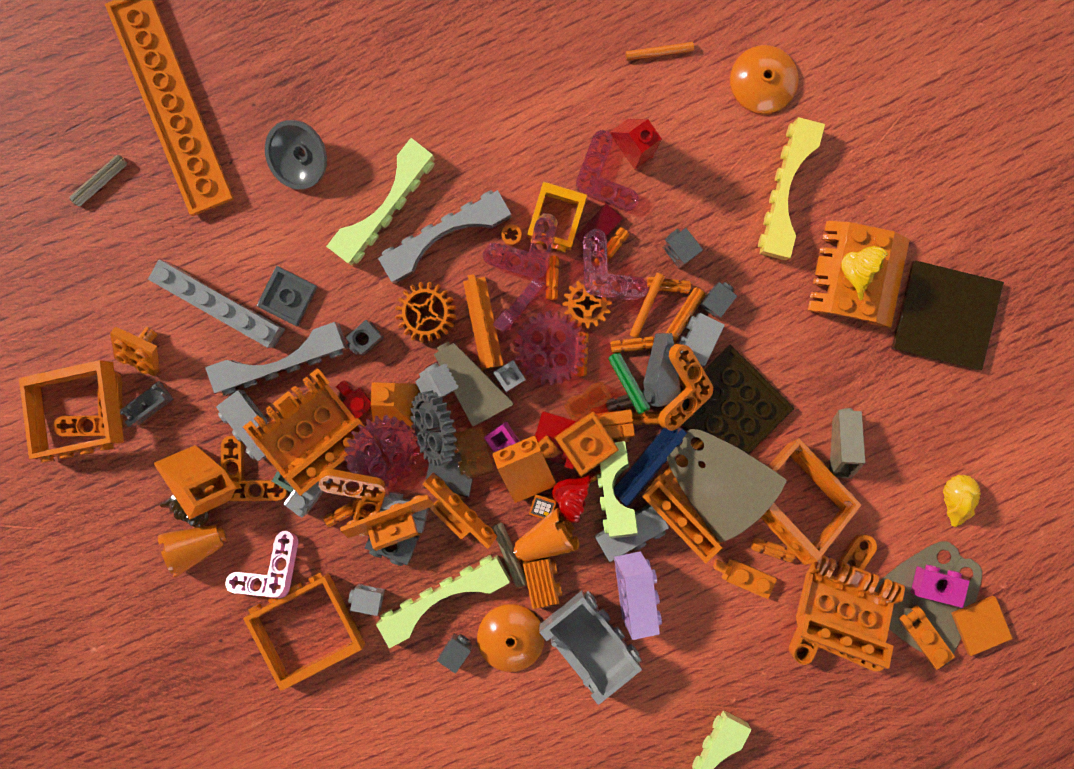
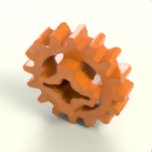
M585 279L583 285L578 280L576 281V288L569 286L571 294H564V297L568 299V302L562 303V306L568 307L564 314H571L572 317L569 321L577 320V327H580L582 323H585L586 329H589L590 323L597 327V320L600 319L604 322L606 319L603 314H610L611 312L606 308V306L612 305L611 301L606 300L610 296V292L603 293L605 286L602 285L598 288L597 280L593 284H589V280ZM583 289L582 296L579 299L572 300L574 295ZM591 290L596 291L601 299H596L591 294ZM585 298H589V302L597 304L591 305L589 310H585V306L580 303L584 302ZM573 308L579 309L583 313V318L577 316ZM595 308H602L600 313L592 318V311Z

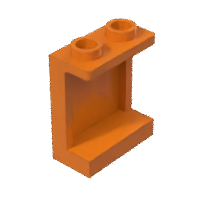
M535 436L493 453L497 469L514 503L553 488L556 485L551 469Z

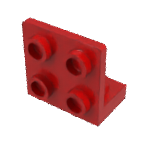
M545 411L541 413L535 433L537 441L539 442L547 435L562 452L556 457L545 459L563 464L564 467L570 469L574 468L554 437L577 421Z

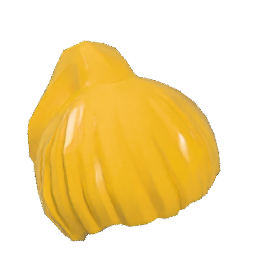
M871 246L859 252H850L842 260L843 273L856 288L860 301L863 299L864 291L872 282L875 272H878L883 267V260L888 256V252L882 247Z
M954 476L946 482L943 489L944 501L947 505V516L950 518L953 527H957L975 515L974 510L979 504L981 490L976 480L971 478V476Z

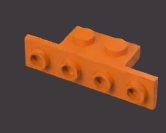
M433 472L423 483L437 498L433 503L434 506L430 507V509L460 539H463L471 532L487 549L490 548L497 538L493 529L486 525L476 512L470 509L461 500L460 496L454 493L445 484L444 480Z
M418 495L409 502L397 503L385 511L370 513L364 519L351 520L345 526L340 527V530L347 538L368 531L372 548L377 551L419 535L413 514L433 507L434 504L428 495Z

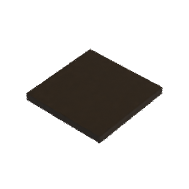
M916 260L913 261L891 349L982 370L1004 282Z
M730 344L704 369L713 385L712 396L682 425L688 431L690 429H697L709 433L750 454L795 408ZM688 398L682 404L683 410L689 407Z

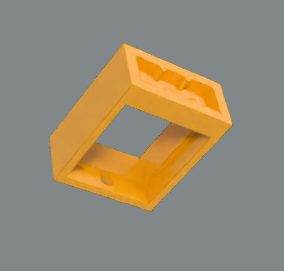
M543 182L527 234L528 238H531L530 242L544 246L545 242L553 245V249L565 252L566 249L571 250L587 195ZM545 196L578 205L568 240L535 231Z

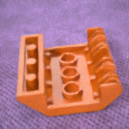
M826 221L824 232L831 234H823L822 240L838 242L837 249L820 248V254L827 256L818 257L815 276L827 279L815 278L813 284L820 287H828L827 294L811 292L810 298L823 300V302L809 301L807 310L820 314L830 313L868 321V324L891 328L910 239L895 231L852 222ZM871 246L882 247L888 252V256L883 260V267L878 272H875L872 282L864 291L863 299L860 301L856 288L843 273L842 260L850 252H859Z
M318 368L309 374L314 383L308 377L303 379L304 385L309 390L303 395V392L294 386L291 390L295 398L287 391L272 403L277 412L270 406L265 409L272 419L265 424V421L257 415L253 419L258 424V427L252 421L243 426V429L299 496L319 481V475L323 470L334 469L373 437L362 422L351 414L328 385L330 382Z
M699 439L691 446L693 449L701 451L704 448V443ZM680 455L675 460L680 467H687L688 459L684 455ZM703 461L698 462L701 468H705L706 464ZM668 466L653 481L642 497L706 564L722 549L721 543L692 506L670 466Z
M822 555L818 562L811 564L805 576L796 615L799 637L889 669L894 646L886 643L893 606L903 601L905 586L885 579L879 590L875 592L879 576L876 574L871 575L870 572L854 566L850 567L846 563L842 564L835 577L831 576L837 562L835 559H829L827 556Z

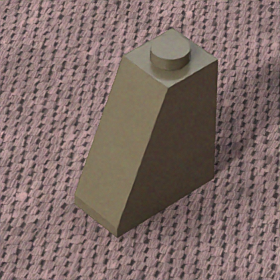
M844 408L838 410L832 420L829 471L837 478H853L865 464L862 411Z

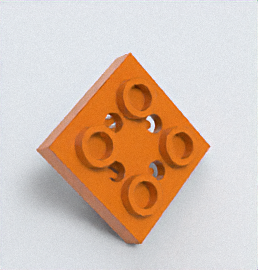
M115 326L110 332L114 358L122 364H129L143 374L148 373L155 377L160 370L158 349L156 345L152 344V341L157 337V333L153 329L148 333L149 327H145L137 337Z

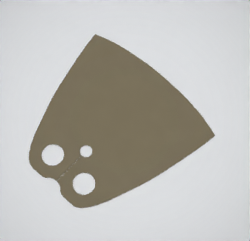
M697 429L687 431L683 438V443L679 447H675L667 457L669 466L686 497L720 543L732 539L754 524L775 502L787 481L781 475L739 448ZM694 437L700 438L704 443L703 450L697 451L693 449L691 439ZM678 454L684 455L688 459L687 467L677 465L675 457ZM703 461L706 464L705 468H701L698 462Z
M942 541L925 548L898 565L878 582L875 592L879 590L885 579L892 580V583L897 582L904 585L903 601L894 604L889 629L906 643L922 652L898 619L903 614L907 615L912 612L911 609L918 605L954 654L961 636L951 612L962 607L921 598L911 593L917 566L925 568L926 564L939 567V572L947 573L948 570L960 572L964 567L971 568L973 577L969 582L963 607L976 602L981 585L982 570L972 559L961 557L954 545L947 541ZM947 550L951 554V560L947 564L938 562L937 554L939 551ZM940 580L937 583V589H941L944 582ZM918 619L912 623L913 626L917 625L920 621Z

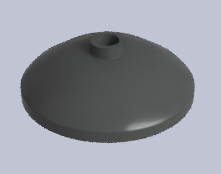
M298 120L282 121L269 131L265 141V157L273 175L282 184L293 189H307L317 184L322 179L327 167L326 149L318 133L308 124Z

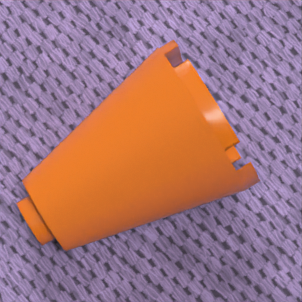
M557 508L515 542L514 553L519 560L522 559L524 562L574 552L579 549L578 536L573 537L572 530L575 528L572 522L567 521L562 516L559 508Z
M217 525L166 532L158 535L159 545L164 544L163 551H161L162 557L174 578L223 547V541L227 540L223 528L218 529Z

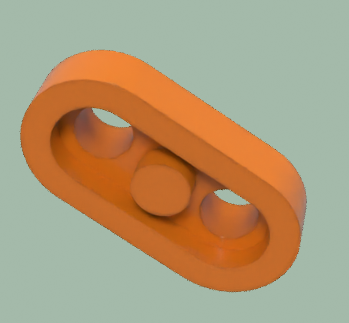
M867 534L857 535L840 558L839 567L843 563L847 564L848 561L853 560L854 567L864 570L877 550L874 538ZM865 541L866 547L861 549L860 543Z

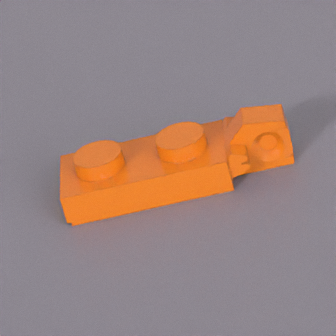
M716 559L713 564V568L722 572L721 578L727 582L766 599H769L777 581L776 577L735 559H729L728 563Z

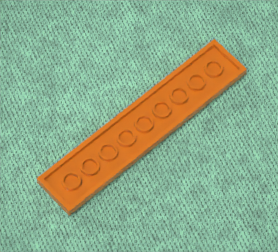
M113 0L105 3L189 214L195 216L234 200L154 0Z

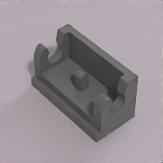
M158 381L124 408L120 409V414H124L128 418L125 421L128 427L139 426L171 402L173 397L161 381Z

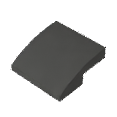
M455 445L456 450H453L455 456L451 457L452 461L440 466H433V463L429 464L426 479L434 472L444 480L445 484L459 496L469 497L479 450Z

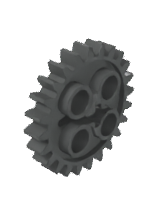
M433 390L418 393L414 397L415 401H412L414 406L411 408L413 416H410L414 422L411 427L415 429L413 436L417 437L416 445L420 446V453H424V459H428L429 464L433 463V466L448 464V462L452 461L451 457L455 456L453 450H456V446L453 442L457 441L453 435L456 432V429L452 427L454 420L449 417L451 411L446 410L447 403H442V396L438 397L437 392L433 393Z

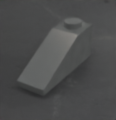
M672 333L655 334L643 382L644 397L650 406L660 407L668 405L681 393L678 373L669 359V351L674 345Z

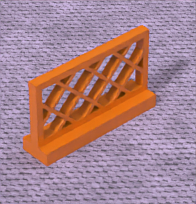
M475 274L468 275V280L463 281L481 370L504 366L486 277L477 278Z

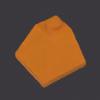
M372 382L371 410L374 427L413 429L411 425L414 422L410 418V416H413L411 408L414 407L412 401H415L414 397L420 393L416 383Z

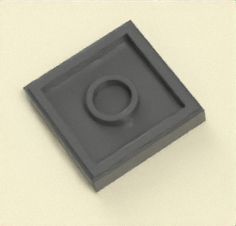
M276 266L256 306L298 327L318 286Z

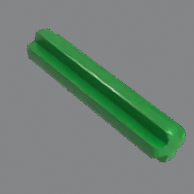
M620 353L612 354L608 360L638 414L646 413L650 410V406Z

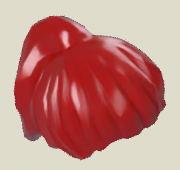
M594 473L584 478L566 479L554 486L552 491L553 498L559 504L560 512L567 521L573 523L580 522L581 513L585 511V499L588 495L590 481L595 477Z

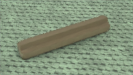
M116 155L77 189L69 199L76 206H81L127 165L126 160L122 156Z
M498 523L492 529L497 535L496 540L517 588L525 586L527 584L526 576L514 553V548L503 523Z

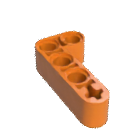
M798 627L789 645V653L802 665L811 663L820 647L869 670L878 672L884 669L867 661L799 637ZM801 647H806L804 655L797 656V651Z

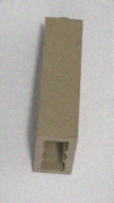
M446 342L437 347L438 352L434 356L440 366L447 364V368L450 369L449 372L452 373L451 376L454 377L453 380L458 385L454 393L472 426L514 405L512 400L455 343L450 345L449 342Z

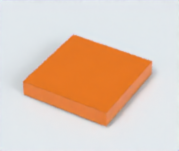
M593 411L554 437L580 476L619 451Z
M993 595L951 612L967 654L970 656L1013 639L998 601Z

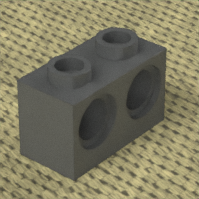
M677 228L667 236L665 239L666 244L662 247L678 269L703 250L687 228L682 231Z

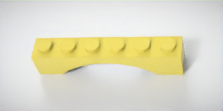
M798 117L793 124L790 123L788 126L786 137H789L787 146L784 145L780 159H783V163L775 175V181H778L776 190H772L769 203H772L770 212H767L764 218L763 225H766L765 233L760 235L758 247L761 248L759 254L781 260L791 258L796 234L788 213L790 185L800 164L820 146L825 127L823 123Z

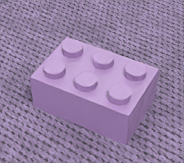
M641 551L615 556L621 616L632 640L659 635V625L662 624V619L656 606L660 604L657 590L654 589V584L657 583L655 570H651L649 560L644 558Z

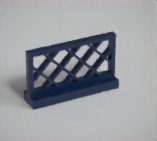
M663 428L614 486V493L626 506H630L664 465L670 453L683 442V438L687 434L683 429L678 428L671 431Z

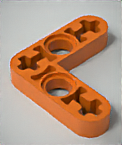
M675 344L671 347L669 359L685 384L686 389L660 412L658 417L659 425L671 431L678 429L713 394V385L692 349L683 344ZM693 366L695 373L692 378H689L688 370ZM688 398L689 407L683 410L682 404Z
M115 371L119 408L122 409V377ZM98 380V415L58 417L53 424L56 434L59 436H105ZM120 414L123 428V414ZM87 419L93 422V429L90 432L85 431L83 428V423ZM62 424H76V428L65 429L62 428Z
M234 435L227 436L222 440L221 467L225 470L236 489L244 488V492L235 493L230 501H278L287 497L289 491L284 488L283 492L279 493V496H277V492L267 493V488L277 487V484L272 482V479L245 480L244 443L238 441ZM233 439V442L238 445L237 448L233 449V455L238 454V458L227 459V455H232V448L227 445ZM231 461L238 465V472L236 474H231L227 470V465ZM253 484L261 487V494L257 497L250 493V487Z
M335 469L323 470L319 475V487L322 491L359 498L353 520H361L368 517L370 513L380 511L386 492L385 483L382 479ZM349 482H357L359 484L353 489L346 486ZM372 504L375 508L367 511L363 509V506ZM366 531L358 536H367L369 533Z

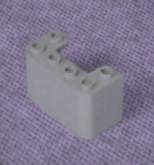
M582 590L540 624L539 632L546 641L551 639V645L559 650L583 680L585 687H588L592 692L591 697L599 705L642 670L640 665L642 660L636 648L632 644L628 646L623 640L625 635L619 627L613 628L609 623L611 618L603 608L601 610L597 608L598 605L594 596L589 591L585 593Z

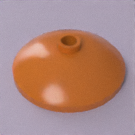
M770 45L755 46L742 53L734 63L730 74L731 91L736 101L746 110L757 114L774 113L784 108L794 97L798 87V71L792 58L783 50ZM765 72L770 73V79L764 77Z
M503 604L495 607L485 615L478 629L477 643L481 655L487 663L501 671L517 672L528 668L539 658L544 647L545 639L539 632L540 619L533 611L522 605ZM512 638L514 639L515 643L513 645L507 644L506 640Z

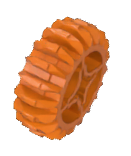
M419 282V290L414 285H411V294L406 290L403 291V294L407 296L406 300L398 298V301L403 303V307H395V310L402 311V314L395 316L397 320L403 319V322L399 323L398 327L404 328L407 326L403 334L407 336L413 332L411 340L415 341L417 336L420 335V343H424L425 336L428 337L429 343H433V335L438 340H441L442 336L439 332L442 331L448 335L449 331L445 329L446 325L454 327V324L449 322V318H457V315L450 314V311L457 309L455 305L449 306V303L454 301L453 297L445 299L449 292L445 289L439 293L441 290L439 284L432 290V282H428L427 289L424 288L423 282ZM431 294L424 304L419 305L412 302L420 295ZM437 297L443 304L444 317L438 315L434 310ZM416 307L420 309L429 307V311L436 318L426 316V319H424L423 314ZM409 308L414 310L418 316L415 327L411 324L408 317ZM430 320L440 323L433 330L421 331L423 326Z

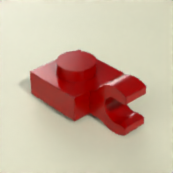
M345 380L336 386L347 398L343 401V404L355 418L359 419L371 408V399L361 388L354 391Z

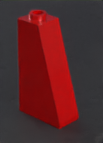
M627 119L609 132L634 170L654 156L662 140L649 119Z

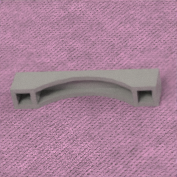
M490 190L480 196L481 200L474 204L472 201L466 203L460 208L462 211L455 215L453 213L445 215L441 218V223L435 226L430 224L424 227L420 235L416 237L411 235L401 241L402 245L395 249L390 247L381 253L383 256L378 259L391 282L396 284L414 274L420 259L427 249L444 235L467 227L493 229L512 218L498 190L495 192Z
M159 259L148 278L151 282L267 348H275L285 331V328L229 299L169 262Z
M333 322L313 329L299 349L277 362L265 365H248L234 360H225L205 368L214 393H222L223 396L236 392V388L244 385V388L255 386L258 384L257 380L265 378L266 381L279 377L278 373L286 370L287 373L300 370L299 365L308 363L311 366L322 362V357L329 355L330 358L343 355L342 350L348 349L340 324Z

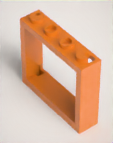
M98 360L19 378L29 459H41V463L53 462L54 457L59 456L60 459L75 457L74 453L80 452V455L95 453L94 449L100 448V451L115 449L116 444L124 443L113 362ZM97 375L106 438L49 450L41 387Z
M798 438L788 443L768 467L777 472L791 456L840 510L813 544L775 503L760 518L804 565L818 562L862 505L841 484L840 480L827 469L824 463L814 455L809 447Z
M321 572L315 574L308 579L310 582L303 586L301 583L290 587V593L283 598H269L268 604L261 606L259 603L248 609L249 614L243 618L280 691L361 651L365 646V642L329 572L323 576ZM323 584L352 641L288 674L259 616Z

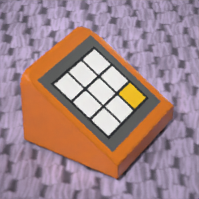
M536 494L534 495L529 515L544 519L555 509L557 502L554 498Z

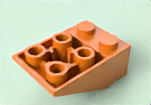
M196 445L154 462L158 472L189 519L230 501L236 489L225 470Z

